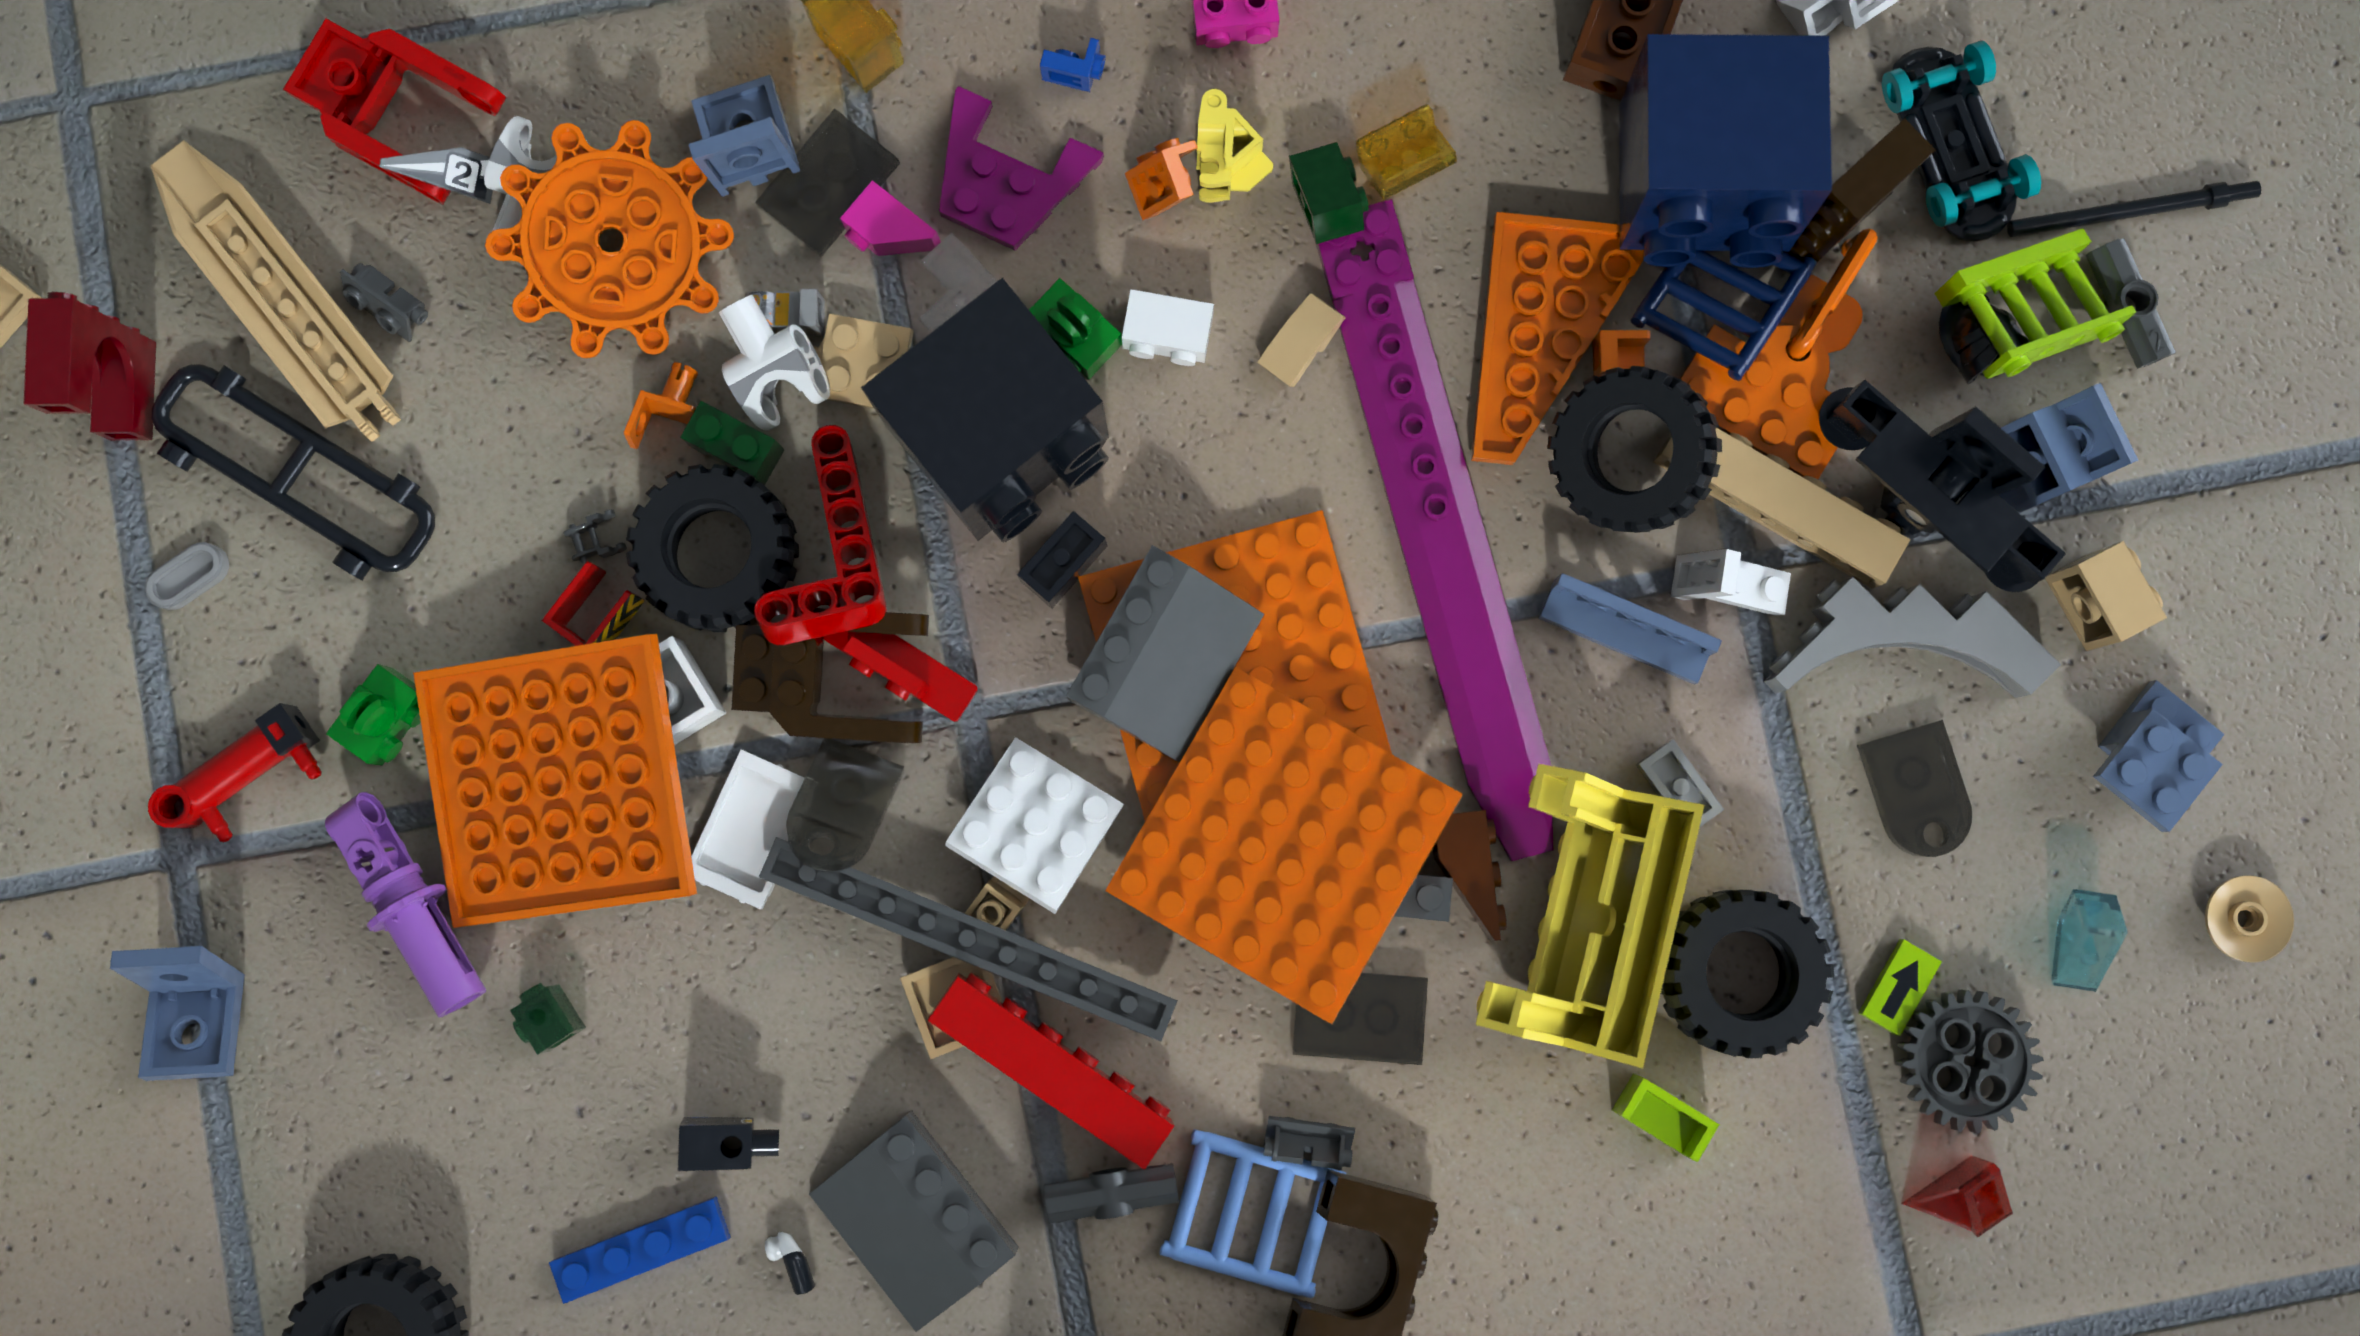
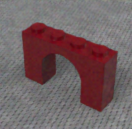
M49 292L47 298H28L23 404L46 414H91L90 432L111 441L153 440L152 407L155 392L157 342L140 334V329L121 324L119 318L99 312V307L78 301L77 296L74 294Z

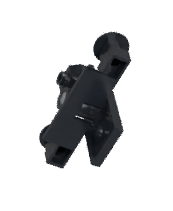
M1863 380L1855 387L1834 391L1823 402L1819 413V424L1823 435L1831 444L1840 449L1860 450L1865 448L1855 460L1885 485L1880 508L1888 514L1885 517L1886 520L1900 527V534L1905 535L1909 532L1911 535L1922 531L1932 533L1934 530L1938 531L1984 571L1993 585L2008 592H2022L2032 588L2039 581L2044 580L2065 556L2066 553L1999 496L2035 480L2045 466L1977 407L1946 422L1928 434L1866 380Z

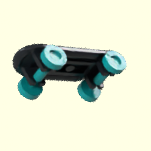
M1983 40L1968 44L1964 49L1963 57L1961 54L1956 55L1942 48L1923 47L1914 49L1902 55L1893 65L1891 71L1884 73L1882 77V91L1889 109L1897 113L1900 122L1906 119L1936 149L1918 167L1927 190L1926 205L1931 219L1938 227H1944L1949 234L1960 240L1971 242L1987 240L1998 234L2010 222L2015 211L2017 196L2020 199H2026L2038 195L2041 190L2040 171L2031 156L2025 154L2011 159L2009 164H2007L1991 119L1977 88V85L1993 81L1996 76L1994 54L1990 46Z

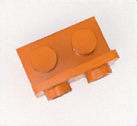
M1174 138L1155 146L1154 151L1137 157L1138 165L1125 173L1142 221L1155 217L1193 196L1190 175L1180 159L1198 149L1195 140L1180 144L1179 138Z

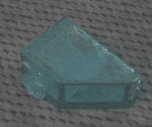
M2078 889L2072 890L2057 922L2051 978L2054 986L2097 991L2128 933L2116 895Z

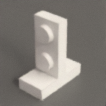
M1729 549L1678 555L1671 597L1682 600L1705 598L1771 615H1785L1791 573L1741 561V552Z

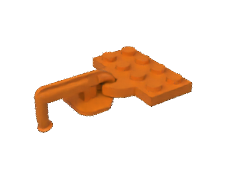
M1864 229L1852 239H1848L1842 244L1841 253L1843 259L1828 283L1811 274L1740 381L1734 380L1728 375L1729 369L1698 352L1694 354L1680 377L1682 381L1690 385L1692 390L1701 394L1708 403L1707 409L1711 414L1715 415L1719 427L1717 428L1729 435L1730 433H1736L1752 442V448L1765 456L1772 454L1782 458L1790 465L1789 470L1801 477L1807 475L1819 479L1838 448L1825 438L1819 424L1821 406L1831 394V392L1824 389L1830 374L1828 354L1846 348L1862 322L1863 313L1860 304L1853 297L1847 295L1846 291L1878 240L1877 233L1873 229ZM1715 324L1711 326L1705 336L1736 354H1739L1746 343Z

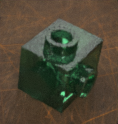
M542 983L531 987L519 996L522 1003L510 1010L515 1018V1021H513L514 1030L523 1042H530L537 1055L550 1052L586 1028L559 984L544 987Z

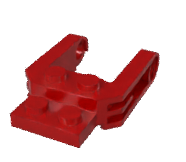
M325 18L283 90L288 95L321 112L320 118L325 136L336 144L339 149L431 200L444 205L451 193L450 190L379 167L381 158L402 156V154L367 134L374 130L401 85L403 74L406 70L412 71L492 116L498 114L506 100V96L482 79L390 28L370 33L367 38H361Z

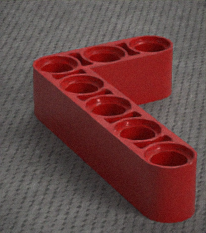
M826 425L819 428L811 439V446L838 577L771 591L758 599L754 614L765 638L775 645H787L871 626L878 623L886 613V600L856 458L847 431L837 425ZM840 449V451L835 454H827L832 450ZM848 485V486H847L845 489H843V490H838V491H835V490H834V489H835L836 487H838V486ZM846 522H856L853 526L841 527ZM864 558V560L857 565L848 564L853 559ZM864 595L873 596L865 603L856 602L859 597ZM820 605H829V608L821 613L813 612ZM780 614L786 615V617L782 621L776 623L770 622V620L774 616Z

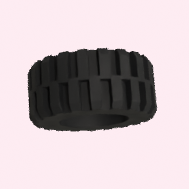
M1631 366L1630 369L1617 367L1606 370V374L1601 377L1593 375L1583 382L1584 388L1580 392L1572 391L1564 400L1568 404L1567 408L1563 413L1557 412L1552 424L1558 427L1555 437L1548 436L1547 449L1553 450L1554 460L1548 461L1550 474L1557 475L1559 483L1555 487L1561 497L1568 498L1571 502L1569 508L1578 516H1585L1589 519V523L1600 528H1609L1613 531L1650 532V530L1664 529L1675 525L1674 521L1679 518H1686L1696 510L1694 506L1699 500L1706 499L1712 490L1708 487L1712 477H1718L1721 466L1716 464L1718 452H1722V439L1717 438L1716 428L1719 425L1715 415L1711 414L1707 409L1708 403L1701 394L1692 390L1689 384L1659 370L1641 366ZM1629 410H1645L1657 415L1668 426L1673 440V454L1668 470L1655 485L1640 491H1626L1612 485L1604 477L1598 462V444L1605 427L1617 415Z
M699 464L688 466V474L685 475L674 471L665 476L667 485L660 489L654 484L645 493L651 498L645 508L637 504L632 516L638 519L636 528L629 527L626 541L632 544V551L626 553L628 566L633 568L636 573L632 579L637 588L647 595L646 600L654 608L690 628L700 631L708 629L712 632H726L727 628L730 627L736 628L737 625H750V620L756 617L754 614L755 605L761 596L771 591L784 589L788 580L794 582L797 569L793 566L794 558H799V544L794 540V535L797 533L794 522L787 515V509L765 485L740 469L732 471L727 465L713 464L712 469H706L703 465ZM715 511H727L738 516L750 531L751 551L749 558L741 572L726 584L714 588L697 586L688 581L679 569L677 560L679 541L686 528L700 516Z
M1753 890L1713 892L1711 896L1700 897L1690 903L1691 907L1687 911H1680L1661 989V994L1664 995L1666 1000L1663 1007L1668 1016L1675 1018L1679 1023L1677 1028L1686 1036L1694 1038L1698 1041V1044L1708 1049L1734 1057L1742 1056L1749 1059L1762 1058L1763 1054L1774 1056L1787 1051L1788 1044L1794 1043L1799 1045L1809 1037L1805 1030L1810 1025L1818 1027L1824 1017L1819 1012L1822 1002L1830 1004L1833 991L1826 989L1827 978H1834V964H1826L1824 954L1831 952L1827 940L1817 937L1815 932L1819 929V926L1811 917H1803L1800 914L1801 908L1791 901L1779 899L1776 894ZM1739 931L1752 932L1763 937L1774 950L1779 965L1778 985L1772 998L1761 1009L1749 1014L1732 1013L1717 1004L1709 990L1706 976L1708 959L1715 945L1724 936Z
M380 1254L374 1258L367 1256L353 1261L324 1275L322 1280L313 1283L303 1293L304 1300L293 1306L288 1318L289 1321L294 1322V1325L284 1329L282 1336H344L345 1325L350 1313L355 1307L364 1303L377 1305L391 1312L400 1321L407 1336H469V1331L461 1330L460 1322L467 1318L464 1305L456 1308L452 1297L458 1293L451 1283L444 1287L439 1283L438 1279L442 1275L441 1272L433 1266L424 1270L419 1269L420 1259L411 1256L398 1260L396 1254Z

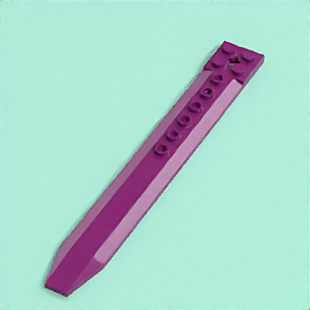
M1392 199L1369 205V211L1363 212V231L1316 244L1333 307L1346 317L1339 329L1466 782L1481 810H1486L1487 819L1493 818L1496 836L1510 861H1515L1554 850L1552 816L1528 807L1530 801L1529 786L1532 778L1536 775L1538 764L1551 766V762L1417 294L1414 275ZM1356 242H1364L1365 245H1371L1373 251L1369 252V260L1362 261L1359 255L1352 256L1351 250L1356 248Z

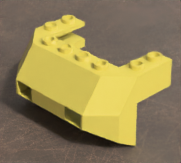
M1538 764L1536 775L1532 778L1529 786L1530 801L1528 807L1567 822L1565 833L1561 836L1558 843L1559 859L1556 872L1548 885L1549 901L1546 913L1538 927L1539 943L1535 958L1531 961L1528 968L1529 984L1527 991L1486 981L1484 991L1480 994L1477 1001L1478 1016L1475 1025L1521 1038L1564 1046L1643 1068L1705 805L1625 790L1585 772Z

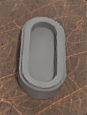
M200 542L191 545L149 575L145 584V593L148 600L153 605L167 610H177L184 607L224 579L229 569L228 557L220 547L210 543Z

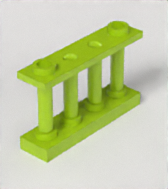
M2083 228L1959 270L1934 293L1942 307L1962 302L1964 306L1969 305L2000 357L1983 371L1986 379L2003 373L2007 377H2012L2027 369L2032 362L2095 339H2099L2101 343L2107 342L2125 330L2122 324L2136 313L2133 305L2109 313L2077 263L2080 260L2078 254L2092 242ZM2055 269L2057 273H2063L2092 320L2078 324L2047 274L2049 270ZM2024 280L2026 284L2031 283L2060 328V332L2049 336L2046 334L2016 286L2018 281ZM1993 291L1995 295L2000 294L2030 341L2029 343L2018 347L2015 346L1984 296L1987 292Z

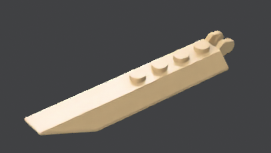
M184 140L150 165L173 235L321 424L328 428L352 420L366 438L373 442L381 435L376 426L361 412L371 403L374 404L379 414L387 423H390L392 426L401 420L400 416L382 396L393 378L392 373L246 188Z

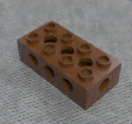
M1591 0L1563 81L1621 101L1647 35L1671 34L1683 0ZM1615 45H1619L1625 50L1619 49Z

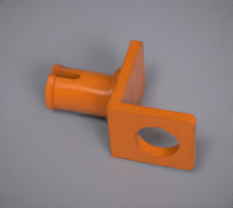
M674 362L672 363L671 371L662 394L656 395L643 390L640 391L624 430V436L631 448L638 449L652 414L688 424L696 410L694 406L685 404L693 383L698 376V372L694 368L685 364L682 371L680 370L682 364Z

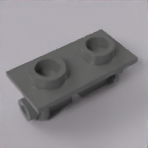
M359 263L353 268L351 274L342 269L340 271L343 286L342 293L347 302L357 310H366L376 318L379 325L390 334L397 333L410 343L412 341L411 325L413 323L421 325L428 317V311L424 309V303L401 287L390 297L386 295L395 287L394 282L372 265L365 266Z
M1268 1116L1263 1155L1271 1156V1161L1274 1162L1282 1161L1303 1164L1304 1152L1312 1153L1311 1166L1341 1171L1342 1167H1351L1353 1154L1351 1147L1355 1128L1340 1126L1334 1123L1297 1120L1291 1117Z

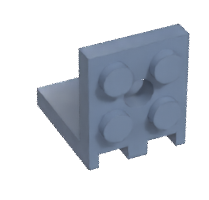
M770 75L691 100L702 140L688 144L694 162L722 197L730 194L728 187L750 181L753 186L769 182L767 174L789 168L792 173L801 171L777 89ZM742 120H751L754 122L751 124L735 128L737 123H739Z
M202 946L112 951L110 969L149 991L138 1077L145 1081L233 1076L245 974ZM199 1023L201 1030L198 1038L190 1044H183V1031L189 1025Z

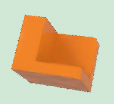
M1600 330L1592 341L1593 375L1601 377L1606 374V370L1617 367L1623 369H1630L1631 366L1645 367L1644 346L1651 339L1650 330Z

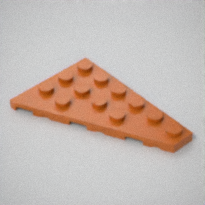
M1496 212L1494 216L1471 461L1513 465L1630 280L1635 275L1643 262V250L1620 249V224Z

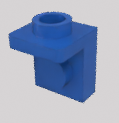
M1090 38L1084 60L1079 59L1076 53L1069 50L1057 49L1055 52L1044 50L1040 62L1042 80L1090 92L1093 80L1101 79L1106 55L1100 54L1099 39Z

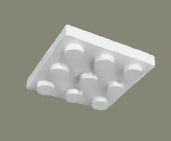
M1015 737L947 839L945 846L1056 914L1124 804Z

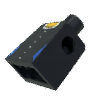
M684 1117L679 1125L678 1171L751 1169L752 1156H779V1130H753L754 1118ZM729 1136H736L740 1139L742 1146L737 1150H730L725 1147L723 1140Z

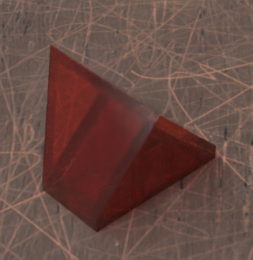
M1972 1155L1901 1203L1972 1231L1977 1238L2013 1214L2000 1169L1993 1162Z

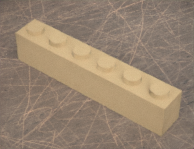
M1716 428L1717 438L1722 439V452H1718L1716 464L1721 466L1718 477H1712L1708 486L1712 489L1709 495L1847 575L1854 577L1866 586L1874 589L1886 584L1911 540L1900 534L1901 529L1899 526L1886 519L1878 518L1876 520L1863 512L1864 507L1850 498L1841 497L1839 499L1827 492V486L1820 480L1807 475L1801 477L1789 470L1790 465L1782 458L1772 454L1765 456L1754 450L1752 442L1736 433L1728 435ZM1671 432L1653 461L1668 470L1673 454Z

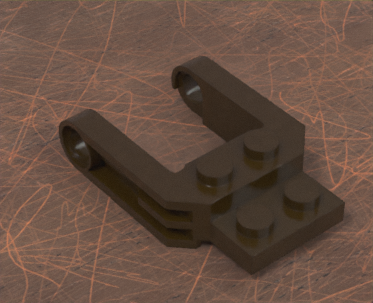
M815 608L813 612L821 613L827 608ZM886 612L878 623L849 630L848 632L928 636L929 615ZM736 626L731 710L770 712L789 736L922 743L923 721L888 720V718L817 713V706L821 698L824 645L821 637L787 645H775L765 638L760 626Z

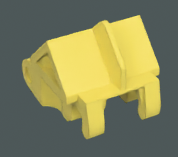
M1218 89L1206 91L1202 97L1198 119L1196 170H1200V186L1205 187L1199 190V199L1203 202L1213 203L1230 200V191L1249 192L1272 172L1273 163L1262 152L1263 138L1236 109L1227 108L1226 95Z

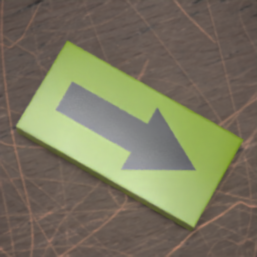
M1899 939L1858 1014L1895 1036H1901L1942 961L1905 939Z

